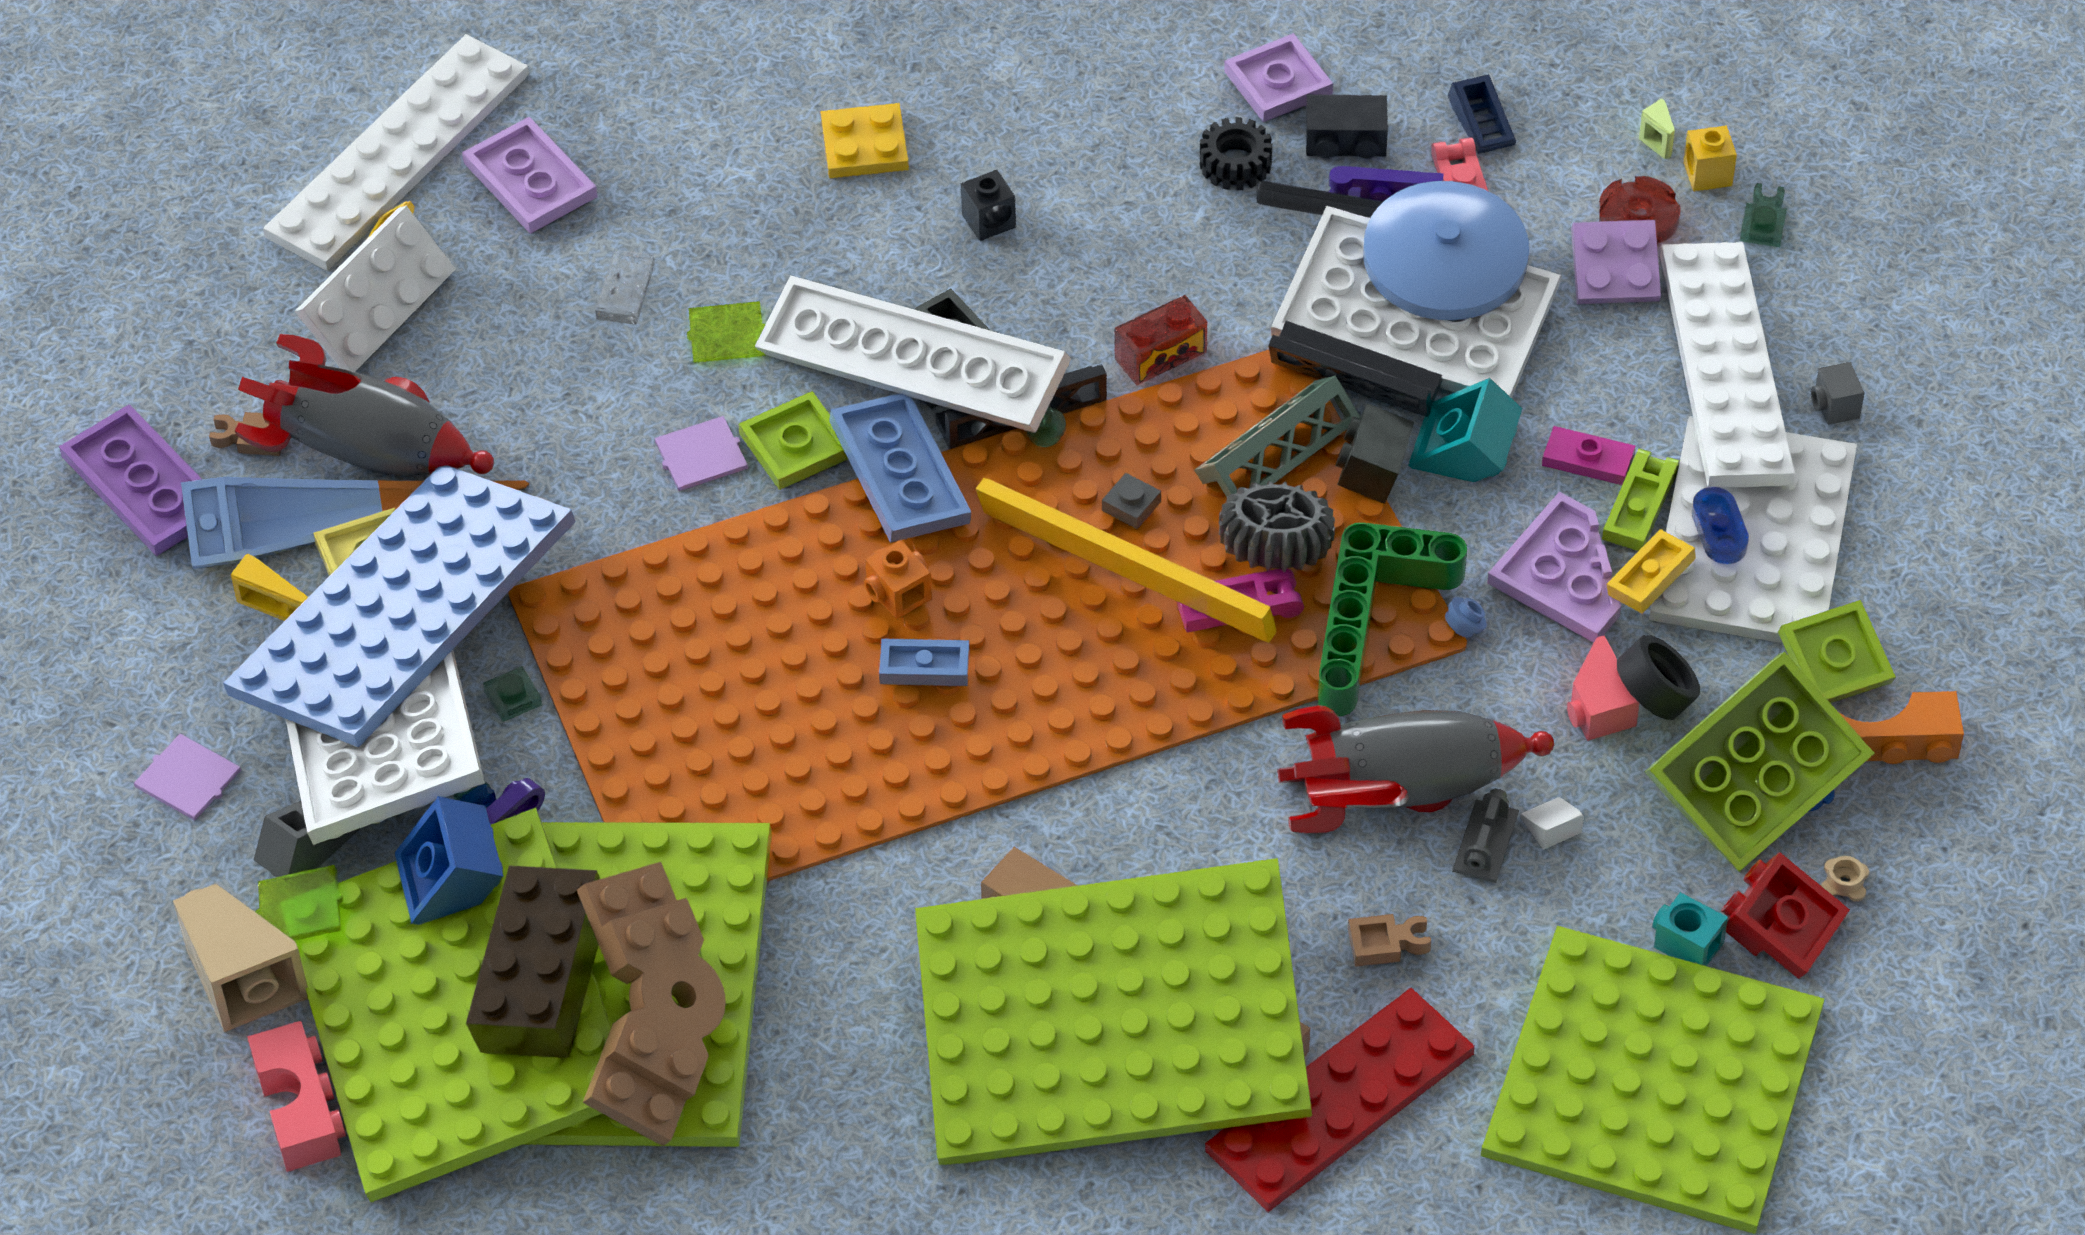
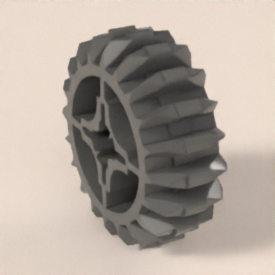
M1268 481L1267 485L1252 483L1250 489L1238 488L1236 494L1228 495L1226 503L1222 504V511L1219 513L1220 543L1225 545L1226 553L1235 555L1236 561H1248L1250 568L1262 566L1266 567L1267 572L1272 568L1281 569L1283 572H1286L1287 568L1292 567L1302 570L1304 564L1316 565L1318 559L1326 558L1327 551L1331 548L1335 536L1333 509L1328 507V500L1318 498L1316 491H1304L1303 485L1292 487L1288 486L1286 481L1282 485L1273 484L1271 481Z

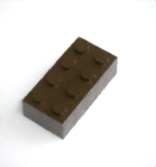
M509 866L466 1020V1025L480 1053L557 1058L570 1057L599 945L577 889L586 883L601 879L597 870Z

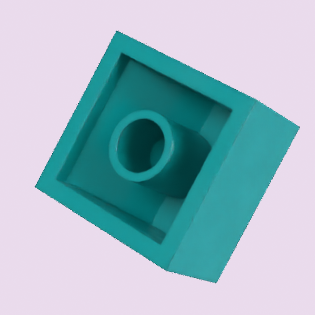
M1491 378L1434 401L1428 417L1424 416L1408 466L1411 469L1469 482H1477L1489 476L1494 477L1498 475L1507 464V456L1512 440L1517 433V425L1523 408Z

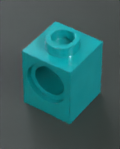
M1680 892L1670 906L1664 904L1658 910L1653 920L1652 928L1656 930L1654 948L1668 956L1707 966L1725 942L1728 917Z

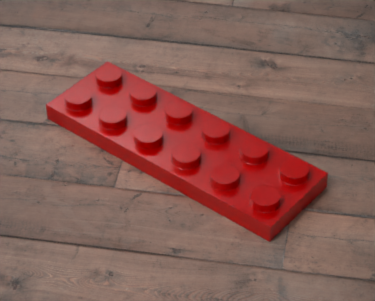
M1409 988L1306 1066L1312 1109L1311 1117L1224 1128L1205 1143V1152L1267 1212H1270L1474 1055L1475 1045L1413 988Z

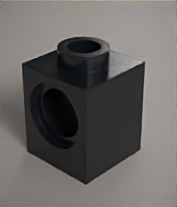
M997 169L961 183L962 216L979 241L1016 228L1015 195Z

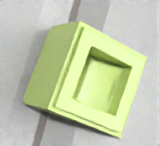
M1661 98L1642 111L1639 140L1662 158L1669 159L1672 157L1675 129L1666 102Z

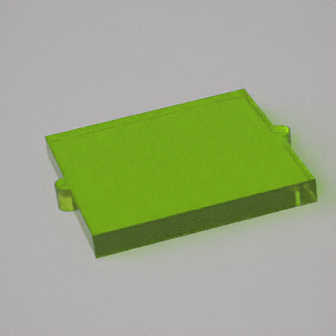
M760 301L688 308L690 331L687 332V339L692 342L694 363L766 356L764 352L757 350L755 347L766 325L762 323Z
M335 865L258 881L259 908L255 912L292 940L296 941L341 931L339 904L343 902V897L338 891V875Z

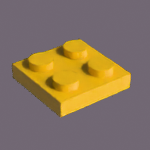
M900 103L820 111L829 178L909 170Z

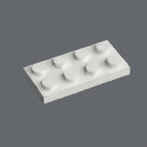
M407 206L398 208L294 312L339 368L355 372L456 268Z

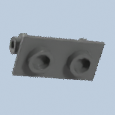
M1494 788L1490 790V793L1484 795L1483 800H1475L1452 872L1497 882L1519 814L1518 809L1509 807L1505 791Z

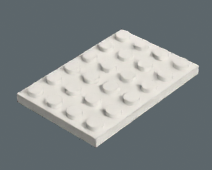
M1327 206L1273 321L1271 337L1273 334L1276 336L1280 335L1287 320L1442 374L1443 381L1440 386L1442 389L1457 392L1491 378L1512 398L1558 290L1561 275L1527 265L1525 277L1518 290L1504 304L1486 314L1463 320H1435L1420 317L1392 304L1372 284L1363 260L1364 236L1370 218Z
M1689 416L1666 532L1695 547L1696 559L1651 604L1649 620L1783 643L1778 634L1781 625L1829 610L1857 444L1786 432L1795 471L1793 486L1708 488L1694 418Z
M453 650L359 748L286 719L306 829L313 845L338 838L345 833L370 824L380 823L403 812L424 807L434 802L438 796L448 797L456 793L466 792L475 786L485 783Z

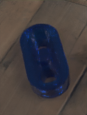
M1707 487L1697 492L1693 499L1691 514L1705 553L1710 559L1721 564H1733L1740 561L1747 553L1749 534L1734 496L1729 491L1720 487Z

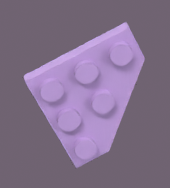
M1558 492L1488 572L1487 584L1593 643L1597 637L1604 636L1620 617V601L1609 596L1606 584L1612 579V570L1605 545H1602L1598 531L1599 523L1596 512L1567 495Z

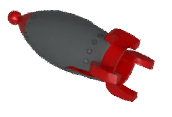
M279 334L276 342L278 348L300 357L299 361L289 360V382L275 380V383L270 382L269 385L243 376L241 378L238 390L264 400L263 418L265 423L269 425L265 428H259L239 422L234 431L239 438L264 451H281L293 438L314 450L367 470L393 475H431L438 467L447 465L456 469L470 465L474 472L483 475L493 469L494 458L492 454L485 450L473 452L462 433L449 419L430 404L425 392L416 383L402 377H391L383 381L346 369L325 366L327 360L325 352L320 344L312 339L297 335Z
M1312 706L1282 715L1285 730L1312 729L1315 731L1312 734L1305 735L1312 760L1295 763L1293 767L1279 768L1277 772L1279 783L1305 781L1311 805L1318 806V809L1314 812L1288 817L1291 832L1307 834L1327 833L1336 830L1342 825L1345 820V808L1381 809L1407 807L1417 812L1430 813L1441 810L1451 803L1453 798L1471 794L1501 778L1515 768L1528 753L1532 752L1542 757L1549 755L1554 748V738L1546 731L1535 732L1531 738H1528L1514 728L1493 719L1462 711L1419 710L1365 718L1341 725L1337 714L1332 709L1326 706Z

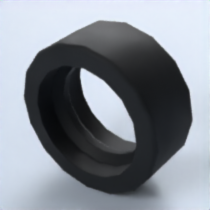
M1653 635L1641 636L1617 659V671L1627 690L1644 708L1662 719L1674 720L1700 695L1699 681L1687 661L1664 640Z

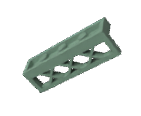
M1336 375L1316 380L1194 471L1202 484L1217 481L1226 497L1237 492V488L1229 475L1238 468L1251 471L1249 489L1252 483L1267 485L1268 481H1271L1274 484L1348 428L1353 416L1359 419L1361 417ZM1332 398H1334L1345 416L1336 424L1323 421L1325 404ZM1314 412V417L1309 418L1308 416ZM1299 423L1312 426L1310 443L1307 446L1293 444L1295 426ZM1322 429L1327 430L1323 434H1321ZM1282 435H1284L1283 441L1277 440ZM1269 445L1282 448L1280 465L1276 469L1262 466L1264 451ZM1292 451L1297 452L1295 455L1291 457ZM1253 458V464L1248 463L1247 461ZM1261 473L1266 474V476L1260 480Z

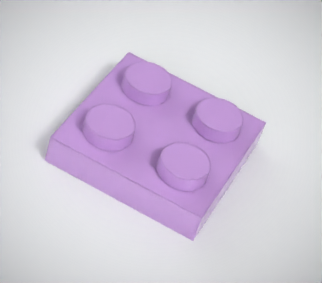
M1294 33L1225 60L1224 72L1263 122L1305 106L1307 94L1333 95L1332 81Z
M1655 220L1574 222L1572 224L1577 304L1660 301L1661 290Z

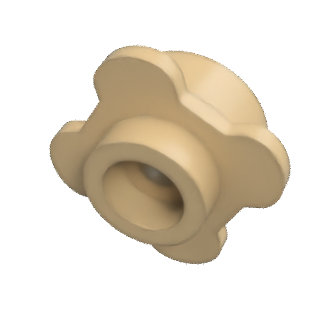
M1840 856L1825 862L1824 870L1827 873V877L1821 884L1824 889L1833 896L1849 897L1852 901H1861L1865 898L1866 889L1863 887L1864 879L1869 876V869L1865 864L1850 856ZM1846 877L1849 879V881L1844 882L1841 880V878Z

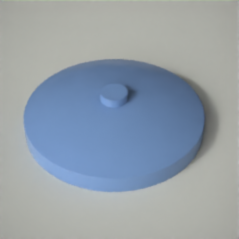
M1433 181L1416 184L1390 196L1371 216L1365 230L1363 245L1365 269L1375 288L1388 301L1400 309L1420 317L1435 320L1473 318L1486 314L1504 304L1520 287L1527 271L1529 257L1528 235L1517 213L1505 201L1493 193L1471 184L1454 181Z

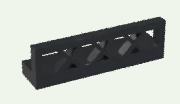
M1287 320L1280 335L1276 336L1273 334L1268 345L1271 363L1319 380L1336 375L1340 384L1345 389L1428 417L1443 381L1442 374Z
M1103 365L1088 366L1065 373L1042 420L1106 401L1107 373ZM954 409L935 413L936 424L948 449L1017 429V427Z

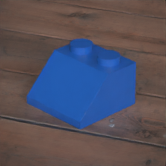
M438 796L394 852L412 924L420 925L482 904L503 878V867L499 861L494 841V832L490 826L487 810L484 805Z

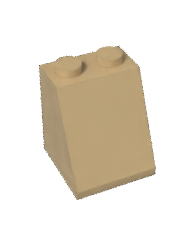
M218 884L192 890L185 896L173 900L187 953L224 1032L308 999L305 990L308 986L299 949L295 941Z

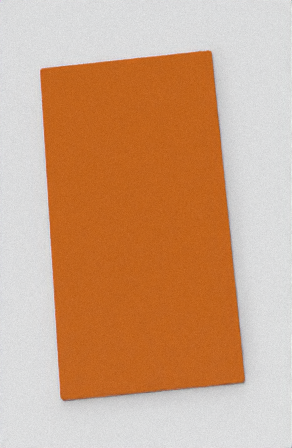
M1265 350L1042 420L1036 433L1017 428L941 452L971 510V520L969 524L902 540L912 552L917 551L924 558L928 570L931 572L932 600L898 619H895L880 601L874 602L864 586V579H866L865 559L869 558L878 549L888 547L895 542L890 543L858 478L514 586L508 594L602 821L631 823H770L772 838L768 882L1318 700L1319 669L1342 534L1349 525L1364 522L1402 527L1387 500L1384 504L1337 485L1342 468L1335 466L1344 442L1350 444V442L1344 440L1347 429L1276 481L1274 484L1282 485L1285 481L1288 486L1292 487L1303 485L1304 491H1316L1318 498L1328 500V507L1333 509V517L1335 518V536L1331 548L1327 551L1326 558L1318 559L1316 565L1304 564L1302 570H1297L1293 567L1288 568L1293 571L1296 580L1294 591L1301 595L1304 610L1292 618H1285L1281 615L1273 616L1277 632L1271 641L1267 643L1230 625L1186 633L1175 600L983 512L976 487L983 478H988L1213 581L1267 571L1266 567L1262 566L1250 568L1248 561L1238 562L1235 555L1226 553L1225 545L1220 543L1219 513L1222 511V504L1226 503L1227 497L1217 481L1202 484L1194 471L1300 391L1318 380L1271 363L1270 352ZM1328 401L1325 404L1323 421L1336 424L1341 418L1331 401ZM1313 412L1311 415H1309L1308 417H1309V418H1313V417H1314V412ZM1303 423L1297 424L1295 426L1293 444L1307 446L1310 443L1312 426ZM1322 429L1321 434H1323L1327 430ZM1282 435L1277 440L1283 441L1284 435ZM1271 445L1266 447L1262 466L1276 469L1280 465L1282 448ZM1292 451L1291 457L1295 455L1297 452ZM1253 458L1247 462L1253 464ZM1238 468L1229 475L1237 489L1240 487L1249 489L1250 470ZM1125 473L1161 491V503L1138 529L1102 511V499ZM1261 473L1260 480L1264 478L1266 474ZM1382 582L1376 583L1360 686L1465 651L1467 640L1448 625L1445 614L1449 609L1438 589ZM1272 591L1267 592V595H1274V594H1275V593L1272 592ZM881 639L969 640L968 686L880 684Z

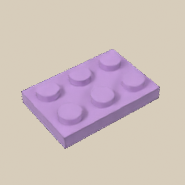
M530 117L462 152L464 164L530 234L597 198L595 184Z

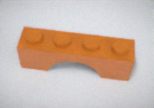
M1957 691L1912 692L1907 706L1899 714L1879 722L1858 721L1840 713L1875 753L1867 761H1884L1888 764H1898L1905 760H1929L1934 763H1942L1949 759L1959 758L1964 731Z

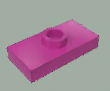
M1553 426L1543 454L1542 466L1623 485L1634 458L1636 445Z

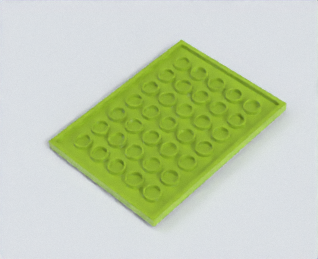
M536 808L490 825L494 832V841L499 861L503 867V878L480 905L420 925L412 924L396 861L281 904L290 938L295 941L299 949L308 986L305 990L363 1188L370 1203L603 1114L583 1103L611 1030V1024L593 971L591 972L569 1058L480 1053L466 1025L509 866L557 868Z
M542 822L557 868L597 870L600 878L603 879L661 862L676 899L687 898L704 939L698 956L704 959L719 976L724 988L726 1002L725 1012L720 1024L713 1032L702 1039L709 1056L695 1095L685 1101L672 1140L664 1146L740 1147L772 838L770 823ZM598 945L592 971L612 1027L614 1022L631 1011L629 1002L631 982L626 984L611 976ZM672 996L674 1002L679 1006V1003L676 1000V998ZM600 1114L522 1144L661 1146L605 1114Z
M1278 858L915 908L936 1150L939 1165L970 1163L1312 1116Z

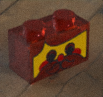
M1183 295L1115 327V360L1137 386L1207 353L1208 321L1189 298Z

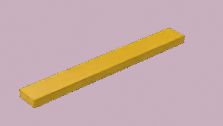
M983 478L976 487L983 512L991 517L1267 643L1271 641L1277 632L1271 608L1264 603L988 478Z

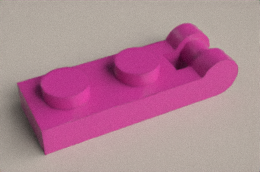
M1288 568L1286 572H1283L1281 569H1274L1268 572L1264 571L1215 581L1270 606L1272 616L1281 615L1285 618H1292L1304 610L1301 595L1294 591L1296 580L1293 571ZM1272 591V592H1274L1275 594H1274V595H1267V592ZM1177 602L1186 633L1228 625Z

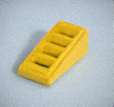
M246 554L231 573L235 597L238 603L283 621L308 598V596L250 554Z

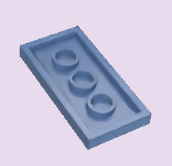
M900 393L830 409L829 421L890 543L970 523L971 510L912 397Z

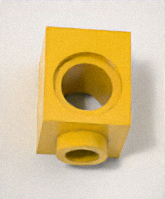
M1727 125L1688 130L1683 163L1693 192L1733 186L1737 153Z

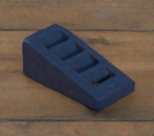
M1489 74L1452 83L1448 99L1468 138H1473L1477 154L1516 144V139ZM1476 99L1483 101L1472 105L1469 104V101ZM1483 110H1488L1489 112L1479 116H1474L1473 114ZM1490 121H1494L1495 125L1483 128H1479L1478 124ZM1500 132L1502 136L1485 141L1483 139L1484 135Z

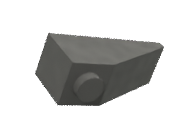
M299 801L264 817L254 861L270 871L274 877L287 883L316 870L359 829L345 833L338 838L313 845L307 833L302 802Z

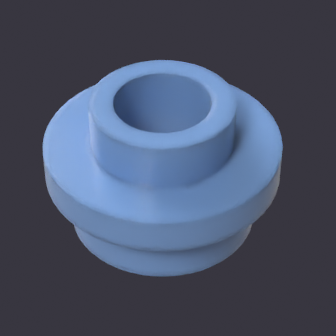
M1455 597L1448 604L1449 610L1445 614V619L1448 625L1459 635L1470 638L1474 633L1480 634L1486 628L1485 611L1475 600Z

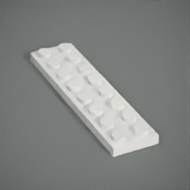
M465 34L263 228L265 238L328 271L377 223L381 215L390 211L529 76L528 65Z
M1743 242L1663 244L1660 258L1708 488L1793 486L1795 471Z
M791 275L755 345L761 354L895 393H901L909 397L1036 433L1071 361L1068 354L1062 350Z

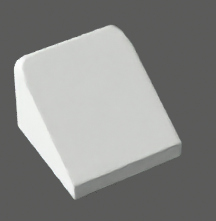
M1558 797L1521 813L1520 818L1544 850L1582 833L1584 816L1577 808Z

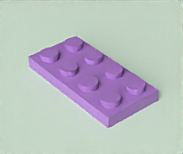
M130 404L59 446L62 458L155 556L188 537L181 482L202 480V478Z

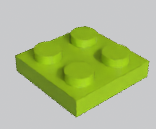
M813 391L738 423L740 436L779 490L848 460L829 421L830 414Z
M1861 600L1781 625L1778 630L1788 656L1830 703L1891 684L1896 678Z

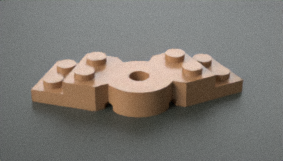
M657 862L586 883L577 889V893L611 976L626 984L631 982L629 991L631 1011L612 1024L583 1103L664 1146L672 1140L685 1101L695 1095L709 1056L702 1039L713 1032L720 1024L725 1012L726 1000L719 976L704 959L698 956L704 939L687 898L676 899L662 863ZM672 996L676 998V1000L679 1003V1006L674 1002Z

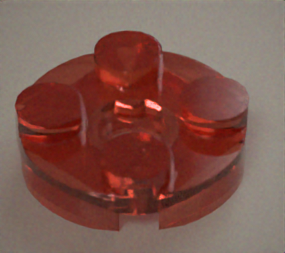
M1635 176L1634 182L1622 184V179H1619L1604 189L1599 200L1598 214L1599 222L1655 220L1658 246L1659 243L1669 239L1677 230L1681 208L1680 204L1675 200L1676 193L1669 185L1652 177ZM1640 208L1646 210V214L1639 215L1630 210L1638 211Z

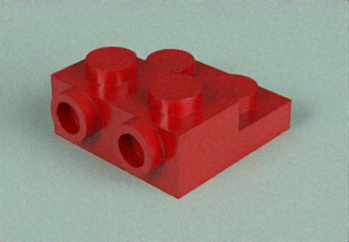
M1779 852L1767 863L1760 859L1751 867L1743 878V881L1749 887L1744 894L1736 891L1723 906L1721 912L1728 917L1726 927L1728 935L1754 956H1757L1764 950L1795 977L1800 979L1809 971L1850 909Z

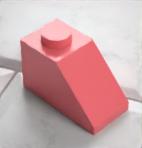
M1605 635L1597 637L1573 682L1571 702L1567 703V712L1572 725L1575 728L1581 727L1587 741L1637 726L1640 703L1630 694L1621 681L1617 671V658Z

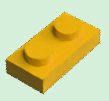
M1660 529L1606 584L1608 595L1643 614L1696 559L1695 547Z

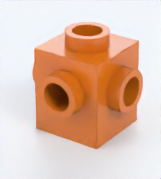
M902 540L888 547L878 549L869 558L865 559V589L874 602L880 601L895 619L932 600L931 572L928 570L922 555L917 551L912 552Z

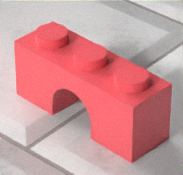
M301 1021L247 1036L264 1097L279 1092H292L298 1095L289 1105L270 1111L286 1171L289 1172L341 1156L338 1139L346 1137L339 1110L329 1112L326 1101L333 1100L334 1095L327 1072L318 1075L315 1064L323 1062L316 1036L306 1038Z

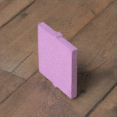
M724 416L655 438V443L663 458V469L669 470L678 491L748 469V464L739 448L740 439L733 436Z
M179 734L160 755L153 756V763L134 782V786L195 821L214 799L222 798V791L241 771V768L186 736Z

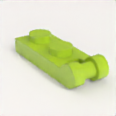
M1640 448L1637 450L1603 528L1602 540L1637 551L1647 543L1670 487L1677 476L1680 460L1671 457L1663 460L1653 457L1651 451Z

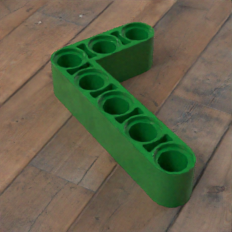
M1364 522L1351 524L1344 530L1341 538L1319 669V706H1326L1332 709L1338 717L1350 714L1357 705L1376 583L1382 582L1439 590H1452L1459 587L1465 578L1467 544L1460 536L1447 532Z

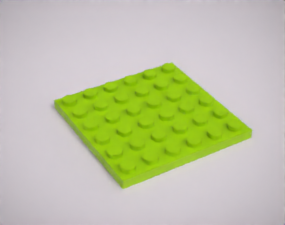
M1557 925L1481 1148V1156L1756 1234L1825 998Z

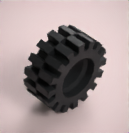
M1235 117V123H1230L1229 118L1222 119L1221 126L1216 122L1212 123L1210 131L1205 129L1202 133V139H1200V169H1203V176L1206 179L1211 177V184L1215 186L1220 181L1223 182L1222 189L1230 190L1231 184L1236 185V191L1244 190L1245 183L1250 188L1257 186V180L1260 182L1264 181L1266 173L1270 174L1273 144L1271 143L1270 133L1266 134L1264 126L1260 125L1255 129L1256 121L1249 119L1247 124H1243L1242 117ZM1232 149H1239L1250 153V155L1243 158H1230L1222 153Z

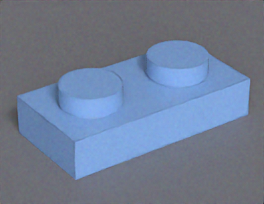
M881 639L880 684L968 686L969 640Z

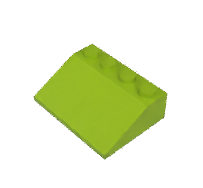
M1784 651L1772 659L1644 772L1669 801L1740 872L1875 753Z

